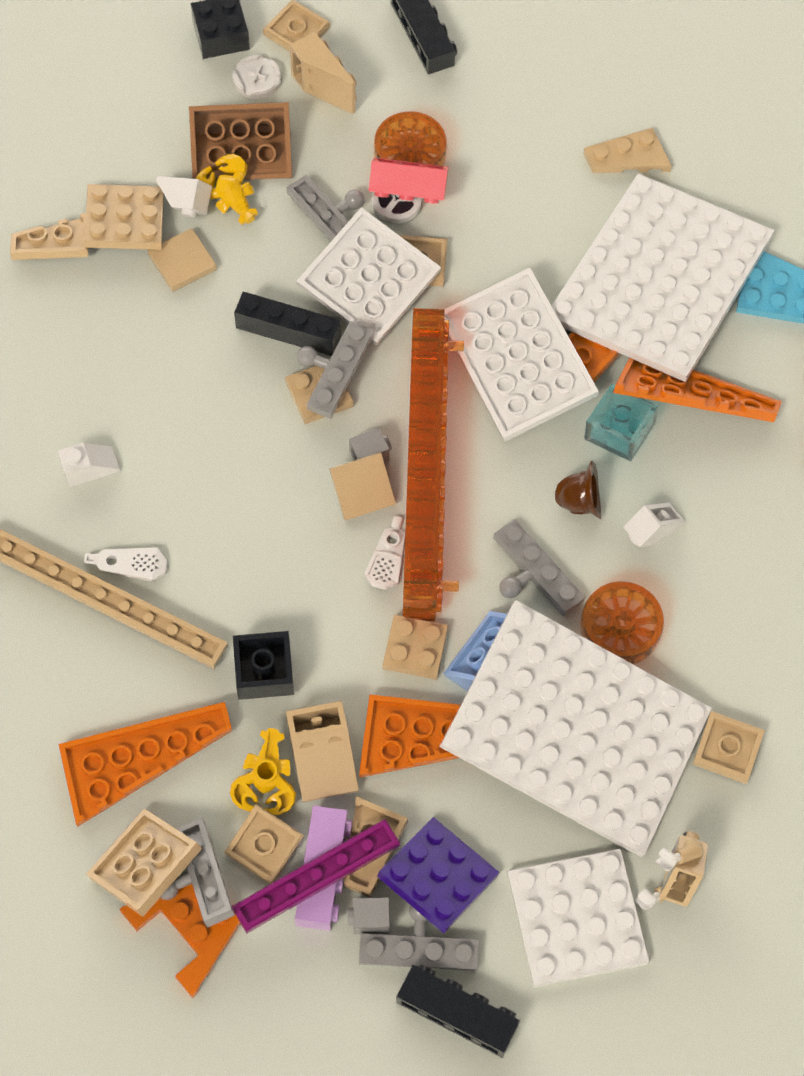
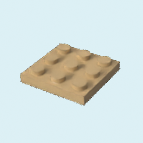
M88 184L84 247L162 250L164 193L160 186Z
M143 809L86 875L94 883L143 917L202 848L196 841L148 810Z

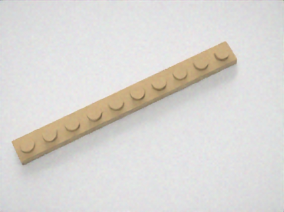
M0 529V562L213 669L216 668L228 648V642Z

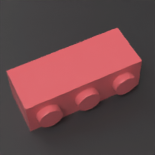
M373 158L369 191L374 192V195L378 197H389V194L399 195V199L411 201L414 200V197L424 198L426 203L438 204L439 200L444 201L449 167Z

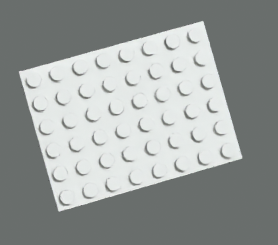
M638 173L552 304V308L564 329L686 382L771 241L774 229Z
M515 600L439 747L639 857H643L712 708Z

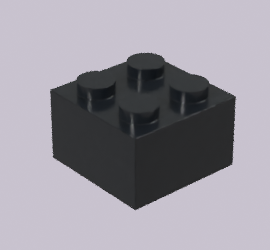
M203 0L191 3L193 25L203 59L250 50L249 33L240 0Z
M289 631L233 636L238 700L294 695Z

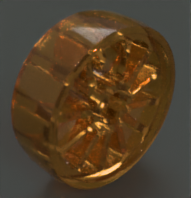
M400 112L388 117L378 127L373 141L374 158L388 159L387 157L395 155L390 160L422 164L424 160L430 165L444 166L447 158V138L442 126L434 118L420 112Z
M612 582L598 588L587 599L580 618V630L582 637L629 663L636 664L646 659L657 648L664 630V617L659 602L647 589L631 582ZM617 597L627 598L625 607L619 606ZM610 598L614 610L610 609L603 601ZM631 600L641 604L634 611L629 609ZM643 610H647L650 614L648 617L636 619V616ZM599 617H604L608 624L600 626L595 620ZM619 620H623L626 626H621ZM653 624L654 629L649 630L639 626ZM637 635L650 638V640L644 643ZM614 637L615 640L613 647H609L605 644L609 639ZM628 638H629L638 648H631V647H630V644H629ZM619 639L623 641L625 650L617 649Z

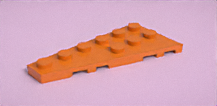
M632 358L628 359L613 393L769 422L775 421L782 401L695 370L691 372L687 381L684 382Z
M369 694L359 778L458 759L459 757L439 746L460 704Z
M225 702L58 744L77 827L232 732Z

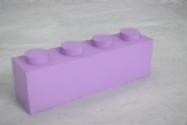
M313 806L303 865L342 844L345 837L350 838L352 820H347V810ZM344 878L298 904L295 914V925L331 931L332 922L337 923L340 905L335 904L336 893L342 894Z

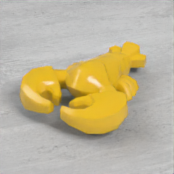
M227 154L219 158L215 164L217 167L220 166L219 170L227 174H233V176L220 175L217 179L216 188H214L215 173L212 172L210 177L206 179L212 171V168L209 166L204 168L197 175L196 179L212 186L210 199L220 198L215 204L219 211L226 213L231 207L233 211L240 215L238 222L241 225L249 224L255 220L258 211L256 208L250 209L246 196L254 193L253 187L250 185L251 183L248 181L241 185L247 173L248 165L242 157L235 154Z
M268 728L267 731L262 730L260 733L265 743L262 745L259 756L249 753L244 761L243 769L252 768V771L237 777L231 783L230 796L232 802L238 808L251 812L254 806L249 804L247 799L251 798L254 802H259L256 793L250 785L254 784L258 791L263 794L272 791L276 787L279 790L272 794L265 804L269 805L272 802H276L277 805L273 808H265V810L272 815H282L288 812L295 804L296 792L292 785L281 776V773L286 776L291 774L290 760L279 759L278 742L285 739L284 734L279 733L278 729Z

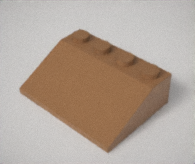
M289 102L189 106L192 179H196L197 175L209 166L212 168V171L206 179L210 177L212 172L215 173V181H217L220 175L233 176V174L222 172L219 170L220 166L217 167L215 164L219 158L227 154H235L242 157L248 165L247 173L243 180L292 178Z

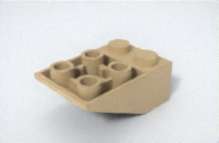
M313 32L290 44L291 76L303 91L351 114L355 113V101H357L355 77L352 73H347L343 68L340 58L331 53L327 42L324 39H320Z
M342 701L286 711L302 802L359 792Z

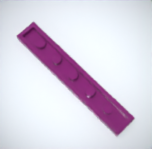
M386 819L236 903L232 906L234 913L245 933L248 934L400 846V842Z

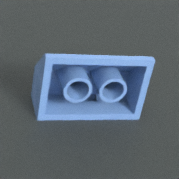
M489 611L443 674L448 679L468 691L507 614Z

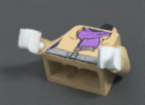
M691 831L684 832L683 835L679 836L672 852L667 848H663L659 852L661 857L655 860V862L665 870L662 886L654 890L655 894H652L647 888L639 893L635 902L642 909L649 910L657 901L663 902L665 900L685 907L688 906L704 876L708 845L705 842L699 841L700 837L697 833Z

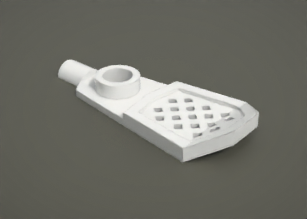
M394 516L391 527L384 529L367 566L364 577L372 587L386 590L399 583L405 533L401 530L404 522L402 517ZM393 537L397 542L390 544L387 540Z
M157 547L102 549L98 554L85 553L84 564H96L100 571L151 582L166 575L168 564L166 558ZM110 559L117 560L114 565L107 564Z

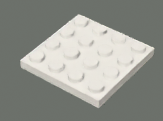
M361 207L297 280V285L347 324L352 321L373 329L374 336L371 342L377 346L440 273L441 267Z
M621 849L507 872L533 988L638 967L649 963Z

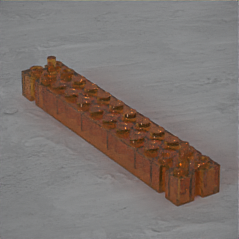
M413 308L402 616L424 621H435L436 612H441L443 591H459V581L442 580L448 354L449 351H464V341L448 340L449 320L444 319L445 309Z

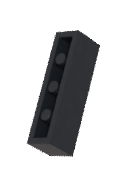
M391 0L390 4L427 74L429 75L455 66V55L458 53L454 41L449 40L445 24L440 23L436 7L434 5L431 6L429 0Z
M244 291L234 311L236 329L298 347L310 346L316 352L329 356L333 355L341 338V319Z
M412 965L396 996V1003L503 1058L520 1022L519 1019L515 1018L516 1013L503 1006H500L498 1009L488 1004L489 999L481 994L474 992L473 995H470L463 991V986L454 980L447 979L446 982L435 976L436 972L429 967L420 965L418 968Z

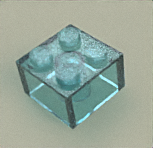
M611 384L586 421L584 439L631 462L656 423L658 405L643 398L613 393L615 385Z

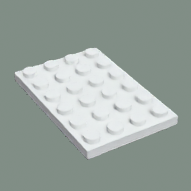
M530 267L438 312L445 330L504 442L599 396L596 385Z

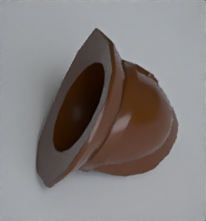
M593 461L589 463L586 471L570 475L557 484L555 500L560 507L569 510L572 514L582 515L591 513L601 519L598 472Z

